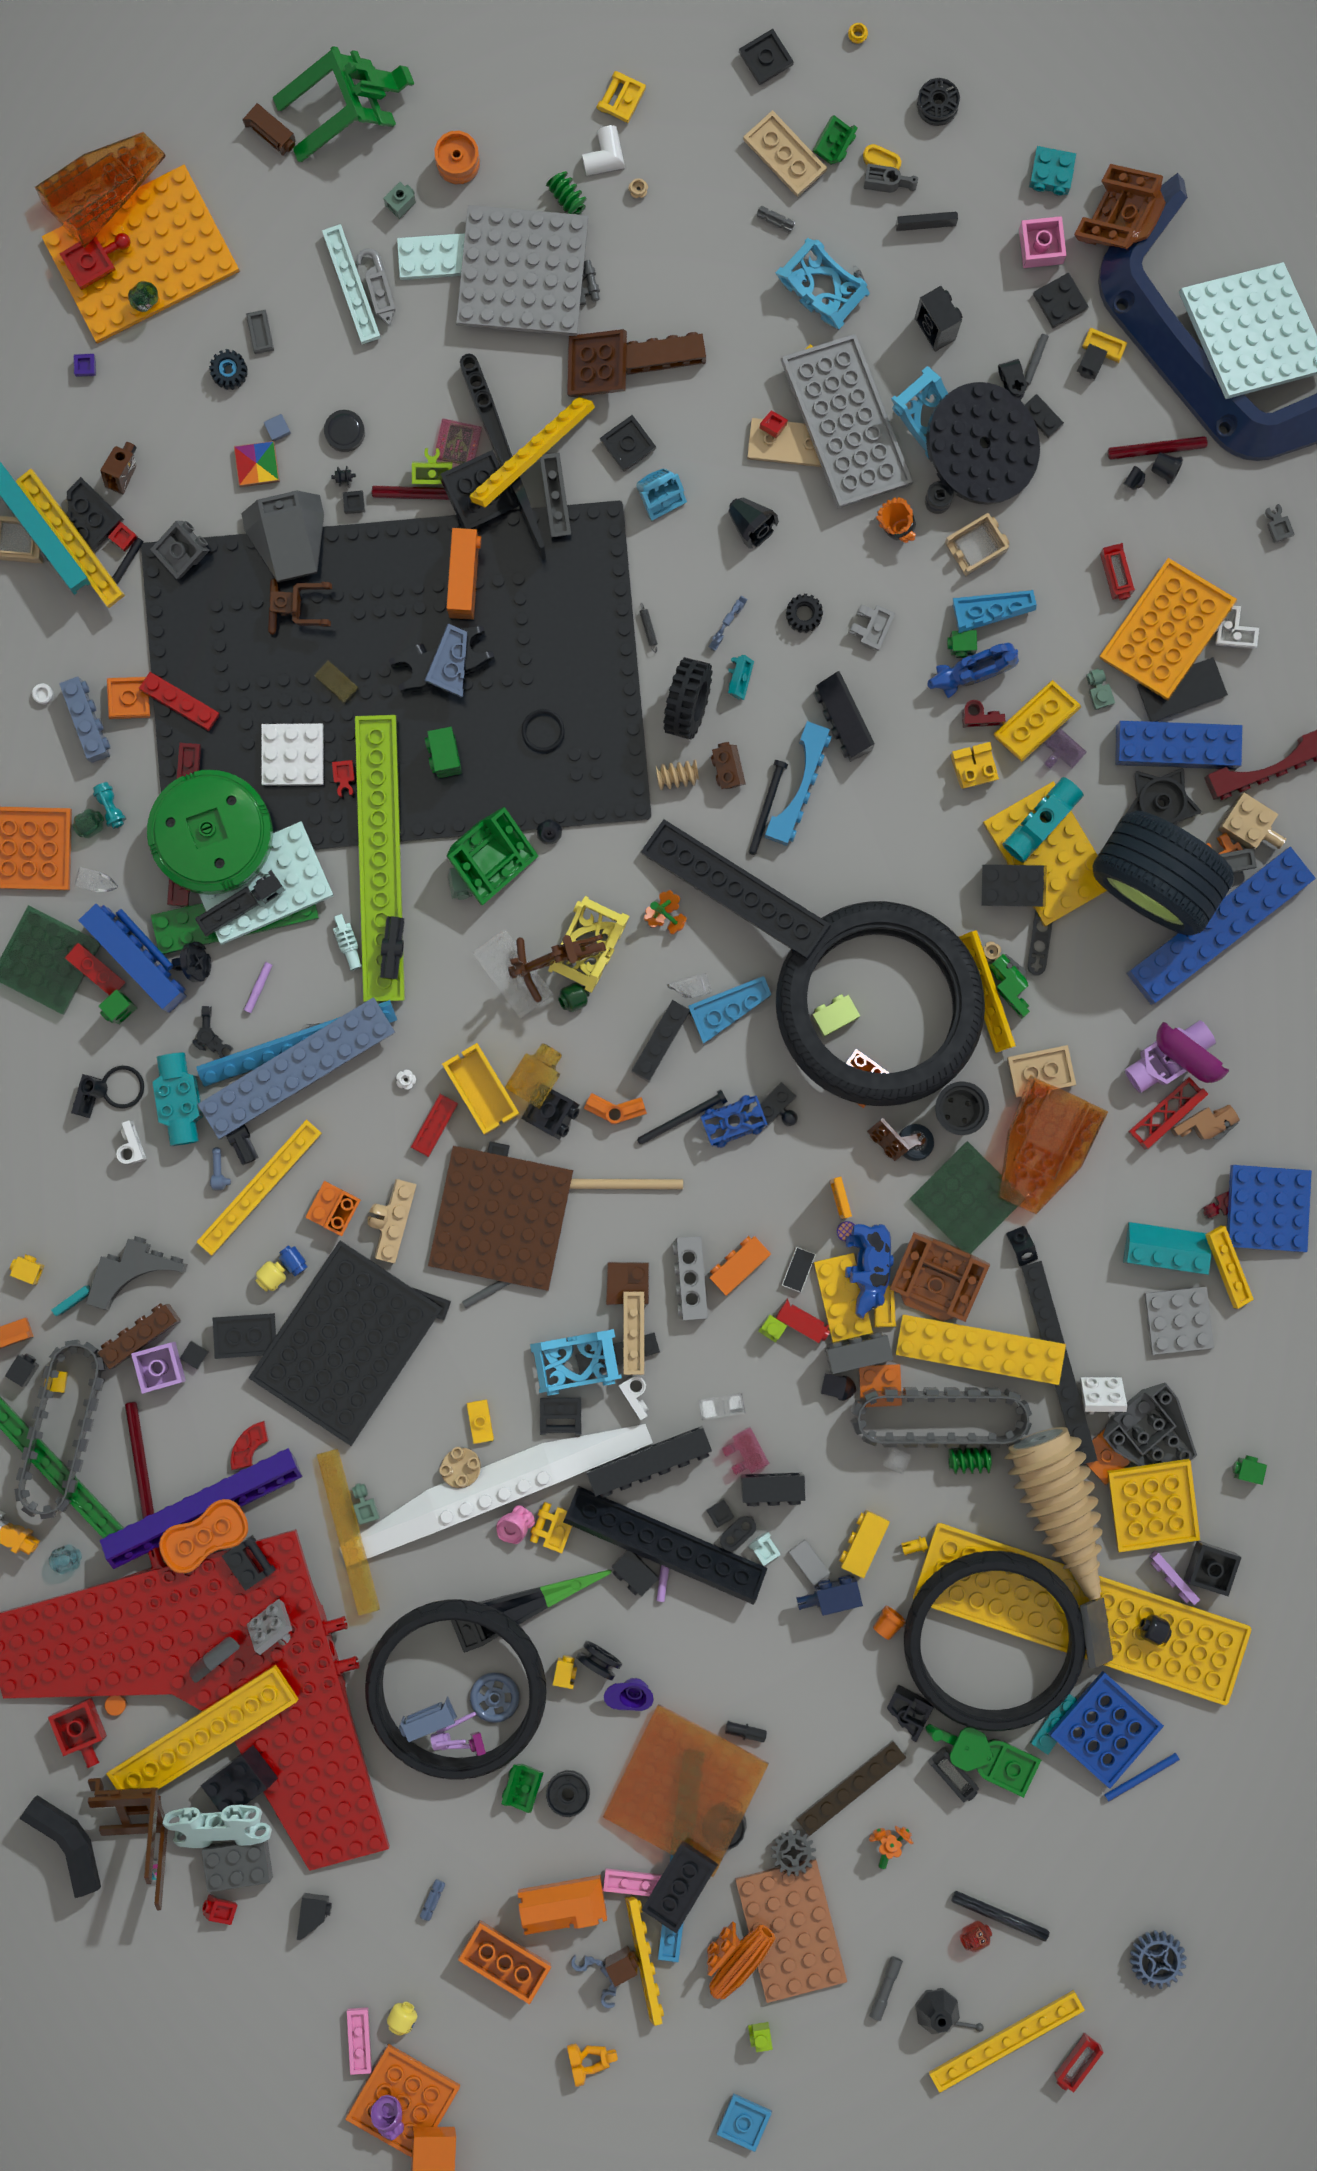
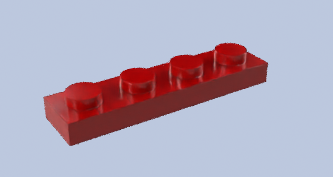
M152 672L148 673L139 687L141 692L207 731H210L220 716L216 710Z

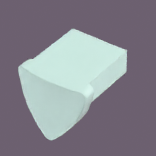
M769 1532L758 1536L748 1545L750 1549H753L763 1566L781 1555L770 1539L771 1535Z

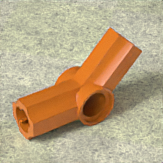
M591 1093L584 1107L585 1110L611 1124H619L647 1114L642 1097L614 1105ZM613 1109H617L621 1113V1117L615 1121L609 1117V1113Z

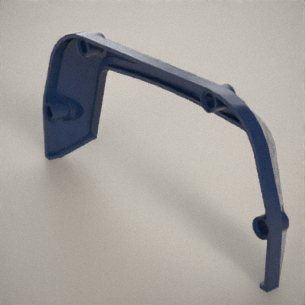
M1176 173L1161 185L1160 190L1166 203L1149 237L1133 243L1128 249L1111 246L1104 255L1098 279L1100 296L1104 306L1209 435L1227 452L1245 460L1262 461L1317 444V393L1273 413H1265L1259 410L1245 395L1225 399L1204 350L1185 329L1145 273L1142 265L1143 258L1188 198L1185 181L1179 173ZM1117 304H1123L1126 309L1120 310ZM1219 427H1225L1228 433H1221Z

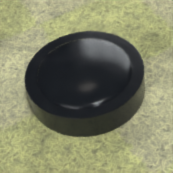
M338 410L327 418L324 425V434L332 448L340 452H350L362 444L365 437V427L362 419L355 412Z

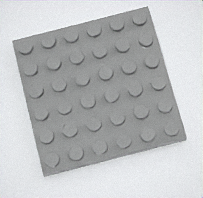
M468 205L457 325L577 336L588 215Z

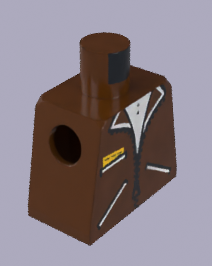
M126 442L123 449L115 446L100 470L105 487L124 495L136 468L134 453L137 447L134 444Z

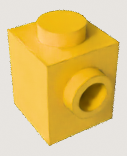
M27 1254L24 1257L18 1256L10 1265V1276L29 1284L37 1285L45 1265L36 1262L37 1258Z

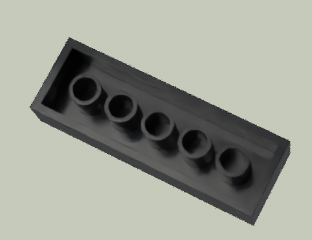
M702 1425L587 1471V1476L595 1497L600 1495L601 1498L613 1494L612 1492L616 1488H620V1491L632 1487V1482L637 1480L640 1483L650 1480L651 1475L658 1473L659 1476L671 1471L670 1468L678 1465V1468L690 1464L689 1460L697 1458L698 1461L709 1457L712 1449Z

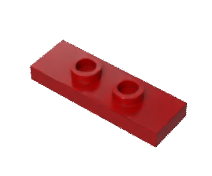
M78 942L64 957L109 996L116 989L120 990L126 983Z
M440 1094L411 1148L430 1157L458 1103Z

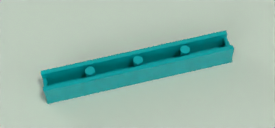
M0 462V497L74 595L77 594V590L84 585L88 586L91 584Z

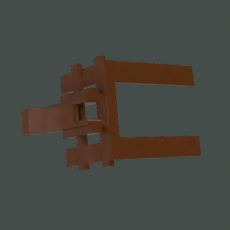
M101 1778L88 1779L90 1790L95 1791V1797L88 1798L89 1807H115L122 1823L119 1825L99 1826L101 1836L148 1834L144 1873L146 1884L152 1883L155 1835L160 1833L154 1904L157 1911L162 1910L168 1829L163 1825L165 1814L162 1809L161 1796L157 1795L158 1788L104 1790ZM149 1814V1823L132 1824L129 1815Z

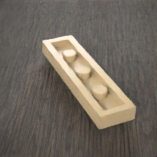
M624 1292V1375H644V1292Z

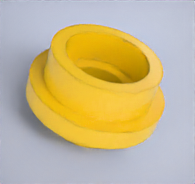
M862 23L851 25L848 30L849 39L856 44L863 43L868 37L867 27ZM860 32L861 36H855L854 33Z

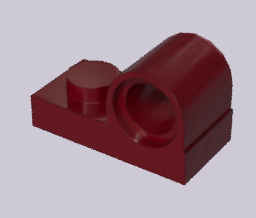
M970 700L963 709V728L1003 726L1006 722L1005 714H1000L999 711L987 712V715H984L983 704L978 700ZM975 707L978 710V714L975 716L971 715L968 712V708Z

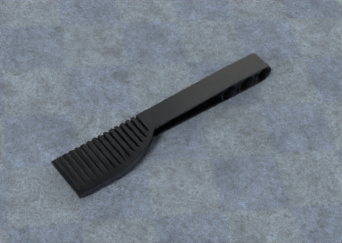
M468 353L460 359L461 372L480 420L502 467L513 456L479 362L475 355ZM468 363L474 364L470 369L465 368V365ZM475 381L481 382V385L478 387L472 386V383ZM483 399L489 401L486 405L479 404ZM519 476L509 486L526 521L542 560H545L544 542Z

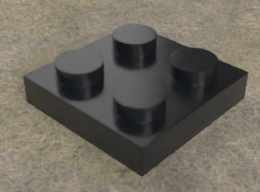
M774 29L769 30L739 48V54L759 85L794 65V61Z
M1069 272L1033 293L1052 328L1084 312L1089 307Z
M633 415L600 437V441L623 472L656 449V445Z

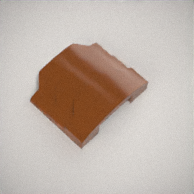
M1110 164L1101 181L1106 192L1092 219L1082 218L1074 234L1077 240L1093 245L1098 243L1110 247L1116 246L1128 249L1133 243L1147 239L1156 226L1166 203L1160 190L1163 176Z
M913 1232L890 1290L899 1293L906 1306L941 1321L955 1317L966 1322L990 1264L945 1242Z

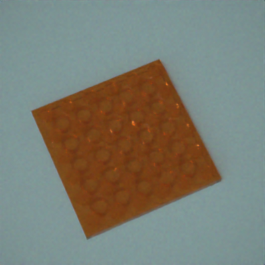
M658 1704L603 1817L673 1856L682 1841L686 1842L718 1863L712 1874V1877H714L769 1763Z

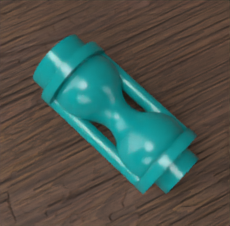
M104 782L93 787L94 797L105 807L107 827L112 826L115 829L124 825L123 821L126 820V817L113 803L114 792L112 791V786H109L108 782Z

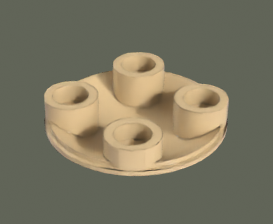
M453 1448L444 1457L440 1467V1474L443 1480L454 1488L470 1486L480 1474L481 1463L479 1457L470 1449Z

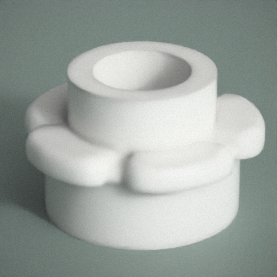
M410 1070L400 1071L396 1076V1084L399 1088L409 1090L416 1083V1077Z

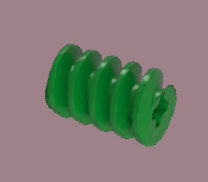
M567 171L556 174L546 183V186L549 187L551 193H554V198L558 200L559 205L563 206V210L568 212L567 214L579 215L586 208L584 203L587 198L585 196L579 198L582 191L578 190L575 192L577 184L570 186L573 179L571 177L565 179L568 175Z
M982 1447L979 1453L977 1448H973L971 1454L969 1448H965L964 1453H962L961 1448H957L956 1453H954L952 1448H949V1471L953 1469L954 1474H957L958 1469L961 1468L962 1473L965 1474L967 1468H969L971 1474H973L975 1468H977L979 1474H982L983 1468H986L987 1473H990L992 1465L990 1449L987 1452L986 1448Z

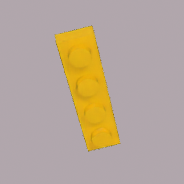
M1219 1226L1205 1234L1232 1306L1239 1309L1254 1299L1226 1226Z

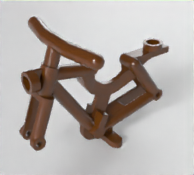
M602 934L572 942L569 935H565L562 938V945L552 946L551 953L528 963L526 961L524 939L519 937L516 940L518 958L510 960L514 966L508 967L511 979L517 978V976L523 977L534 1001L540 1002L542 997L532 980L530 971L553 965L554 961L555 963H563L568 960L571 964H574L576 961H581L606 951L604 942L594 943L603 939Z

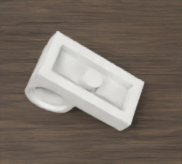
M130 1120L123 1122L121 1133L124 1140H128V1143L118 1148L116 1153L117 1159L121 1163L129 1165L147 1160L134 1122ZM127 1149H130L133 1154L129 1160H126L123 1155Z
M633 1376L618 1385L639 1419L642 1420L647 1417L646 1411L649 1410L643 1400L639 1401L637 1399L646 1389L644 1379L640 1376ZM634 1380H638L642 1384V1388L638 1392L630 1388V1384Z

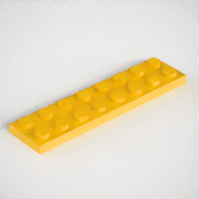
M903 1314L896 1355L1059 1385L1066 1344Z

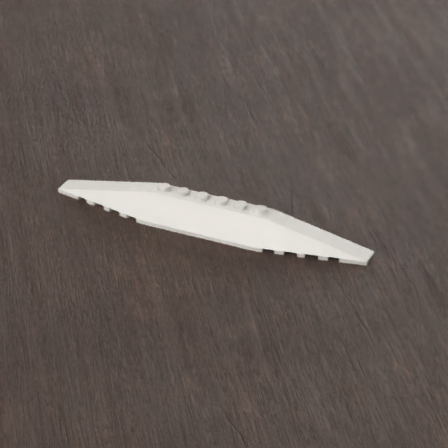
M646 1424L541 1443L482 1467L478 1478L470 1486L454 1488L445 1482L426 1490L339 1548L348 1567L652 1444V1439Z

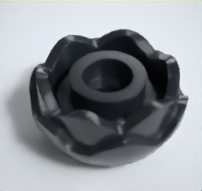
M551 819L540 823L537 827L538 839L544 844L557 843L562 836L561 825Z

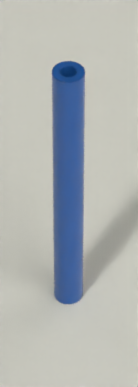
M122 909L116 912L118 918L167 971L171 970L173 964Z
M1176 1753L1170 1755L1104 1794L1108 1802L1176 1763L1180 1760Z

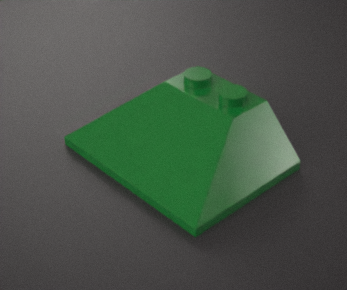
M503 807L480 820L454 842L446 857L479 904L484 905L538 857V854L507 809Z

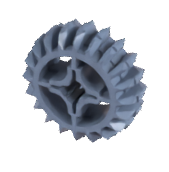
M1154 1930L1153 1936H1151L1149 1932H1146V1939L1139 1936L1138 1939L1141 1943H1133L1137 1950L1130 1951V1954L1134 1957L1129 1959V1962L1134 1965L1131 1969L1133 1972H1137L1136 1978L1138 1980L1142 1979L1144 1985L1149 1983L1150 1987L1154 1988L1157 1983L1159 1989H1162L1163 1983H1165L1167 1987H1170V1980L1177 1983L1178 1980L1175 1976H1183L1179 1969L1186 1968V1965L1182 1963V1961L1187 1960V1957L1182 1954L1185 1950L1183 1947H1179L1180 1941L1178 1939L1174 1940L1172 1934L1167 1936L1166 1932L1162 1931L1159 1936L1157 1930ZM1162 1944L1155 1950L1149 1949L1153 1945ZM1169 1948L1172 1949L1174 1954L1172 1964L1167 1960ZM1143 1955L1149 1959L1147 1971L1142 1966ZM1152 1956H1153L1154 1958H1156L1157 1956H1158V1958H1159V1956H1160L1161 1959L1163 1960V1962L1160 1961V1962L1158 1963V1961H1157V1963H1156V1962L1154 1961V1959L1152 1958ZM1161 1969L1167 1970L1163 1974L1154 1975Z

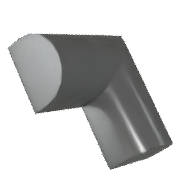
M226 1637L190 1667L191 1679L196 1683L236 1652L240 1647L233 1638Z

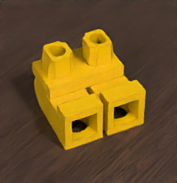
M990 742L972 746L971 749L968 747L952 751L950 754L961 789L999 780Z

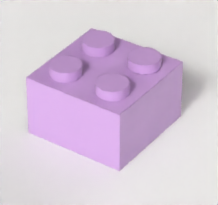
M170 1342L131 1354L142 1394L186 1381L176 1342Z

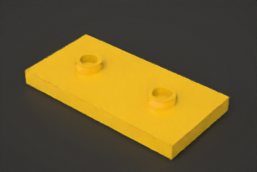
M1052 680L993 735L1014 756L1023 762L1081 708V705Z

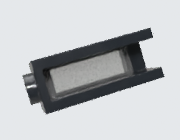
M944 1747L928 1760L930 1765L963 1802L970 1801L977 1795L979 1790L977 1784L964 1770L951 1763L950 1754Z

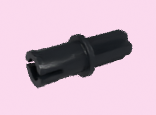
M727 1721L725 1734L742 1737L743 1740L746 1738L765 1742L767 1731L748 1726L747 1723L742 1725Z

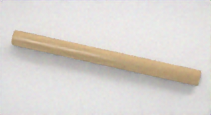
M572 1179L570 1189H683V1179Z

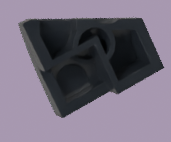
M900 1685L897 1686L887 1706L888 1711L898 1719L902 1728L905 1727L912 1735L911 1739L914 1742H917L934 1708L925 1698Z

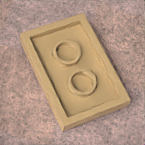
M1068 1045L1007 1057L1015 1098L1076 1085Z

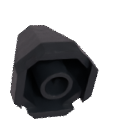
M744 497L734 499L729 505V515L743 543L749 549L753 548L752 545L758 547L774 532L772 529L773 524L777 527L779 523L778 515L773 510Z
M944 1988L926 1990L915 2004L918 2024L931 2034L950 2032L960 2019L957 1999Z

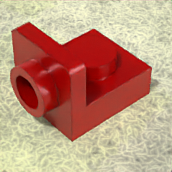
M209 1894L207 1900L203 1903L202 1912L208 1921L231 1925L238 1905L236 1902L217 1899L214 1895Z

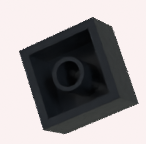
M1196 1541L1184 1580L1191 1585L1229 1597L1242 1557L1235 1552Z

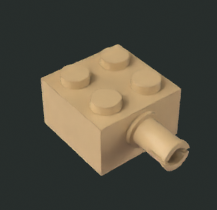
M1245 792L1238 797L1218 828V831L1223 834L1227 833L1232 840L1239 842L1246 849L1253 848L1255 850L1263 840L1280 849L1286 841L1285 837L1271 829V825L1279 814Z

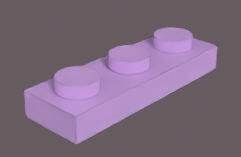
M1154 1551L1149 1556L1153 1560L1150 1564L1158 1572L1162 1570L1167 1576L1164 1578L1165 1581L1172 1588L1175 1586L1180 1591L1178 1595L1186 1604L1190 1602L1195 1605L1200 1601L1197 1595L1158 1552Z

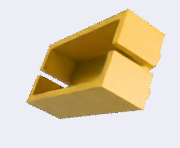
M476 1043L461 1052L464 1058L461 1059L457 1054L442 1063L483 1134L487 1135L501 1126L499 1122L503 1121L505 1124L519 1116L520 1113L479 1044Z

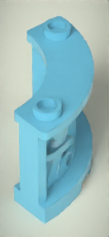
M807 238L804 245L788 263L775 272L790 292L793 290L797 296L801 297L799 300L801 304L811 312L815 310V312L820 313L821 320L839 330L844 325L843 320L864 296L868 297L870 294L867 289V283L862 278H856L839 266L824 250V245L819 240ZM811 250L813 254L816 256L817 260L813 261L809 256V266L807 267L803 258ZM800 263L801 268L792 272V270ZM812 275L831 276L834 284V294L822 293L815 297L812 294L814 289ZM808 279L810 285L809 287H804L802 282H806ZM847 288H852L855 290L854 294L849 299L842 298V296L851 295L852 292H848ZM825 298L831 299L828 300L829 304L827 305L822 302Z
M927 366L922 370V376L898 397L893 396L891 399L894 404L892 409L900 416L910 433L926 451L925 455L929 459L926 437L924 436L927 433V427L921 425L922 406L936 407L948 392L943 385L941 377ZM933 395L934 401L930 403L925 398L930 399V396ZM914 396H916V397L918 398L917 401L911 400V399H912ZM908 402L911 403V407L909 409L905 405Z
M614 1329L567 1337L568 1342L566 1338L530 1344L531 1352H534L540 1386L539 1393L547 1392V1396L559 1394L560 1389L603 1382V1386L615 1384L616 1379H621V1374L618 1375L612 1338L615 1337ZM577 1344L581 1354L588 1358H593L588 1368L581 1375L569 1370L562 1364L571 1358L574 1349L573 1345ZM587 1344L591 1345L592 1349L590 1351H595L594 1354L586 1351ZM564 1349L566 1351V1356L563 1359L558 1360L557 1358L561 1357V1355L559 1354V1350ZM542 1351L544 1352V1355L546 1356L547 1360L550 1362V1364L547 1366L544 1365ZM600 1359H605V1365L599 1363ZM554 1367L556 1371L550 1375V1378L557 1376L559 1380L555 1384L548 1385L546 1370ZM601 1367L606 1368L607 1375L601 1374ZM594 1372L597 1378L587 1380ZM566 1377L576 1381L573 1383L564 1384L566 1381Z

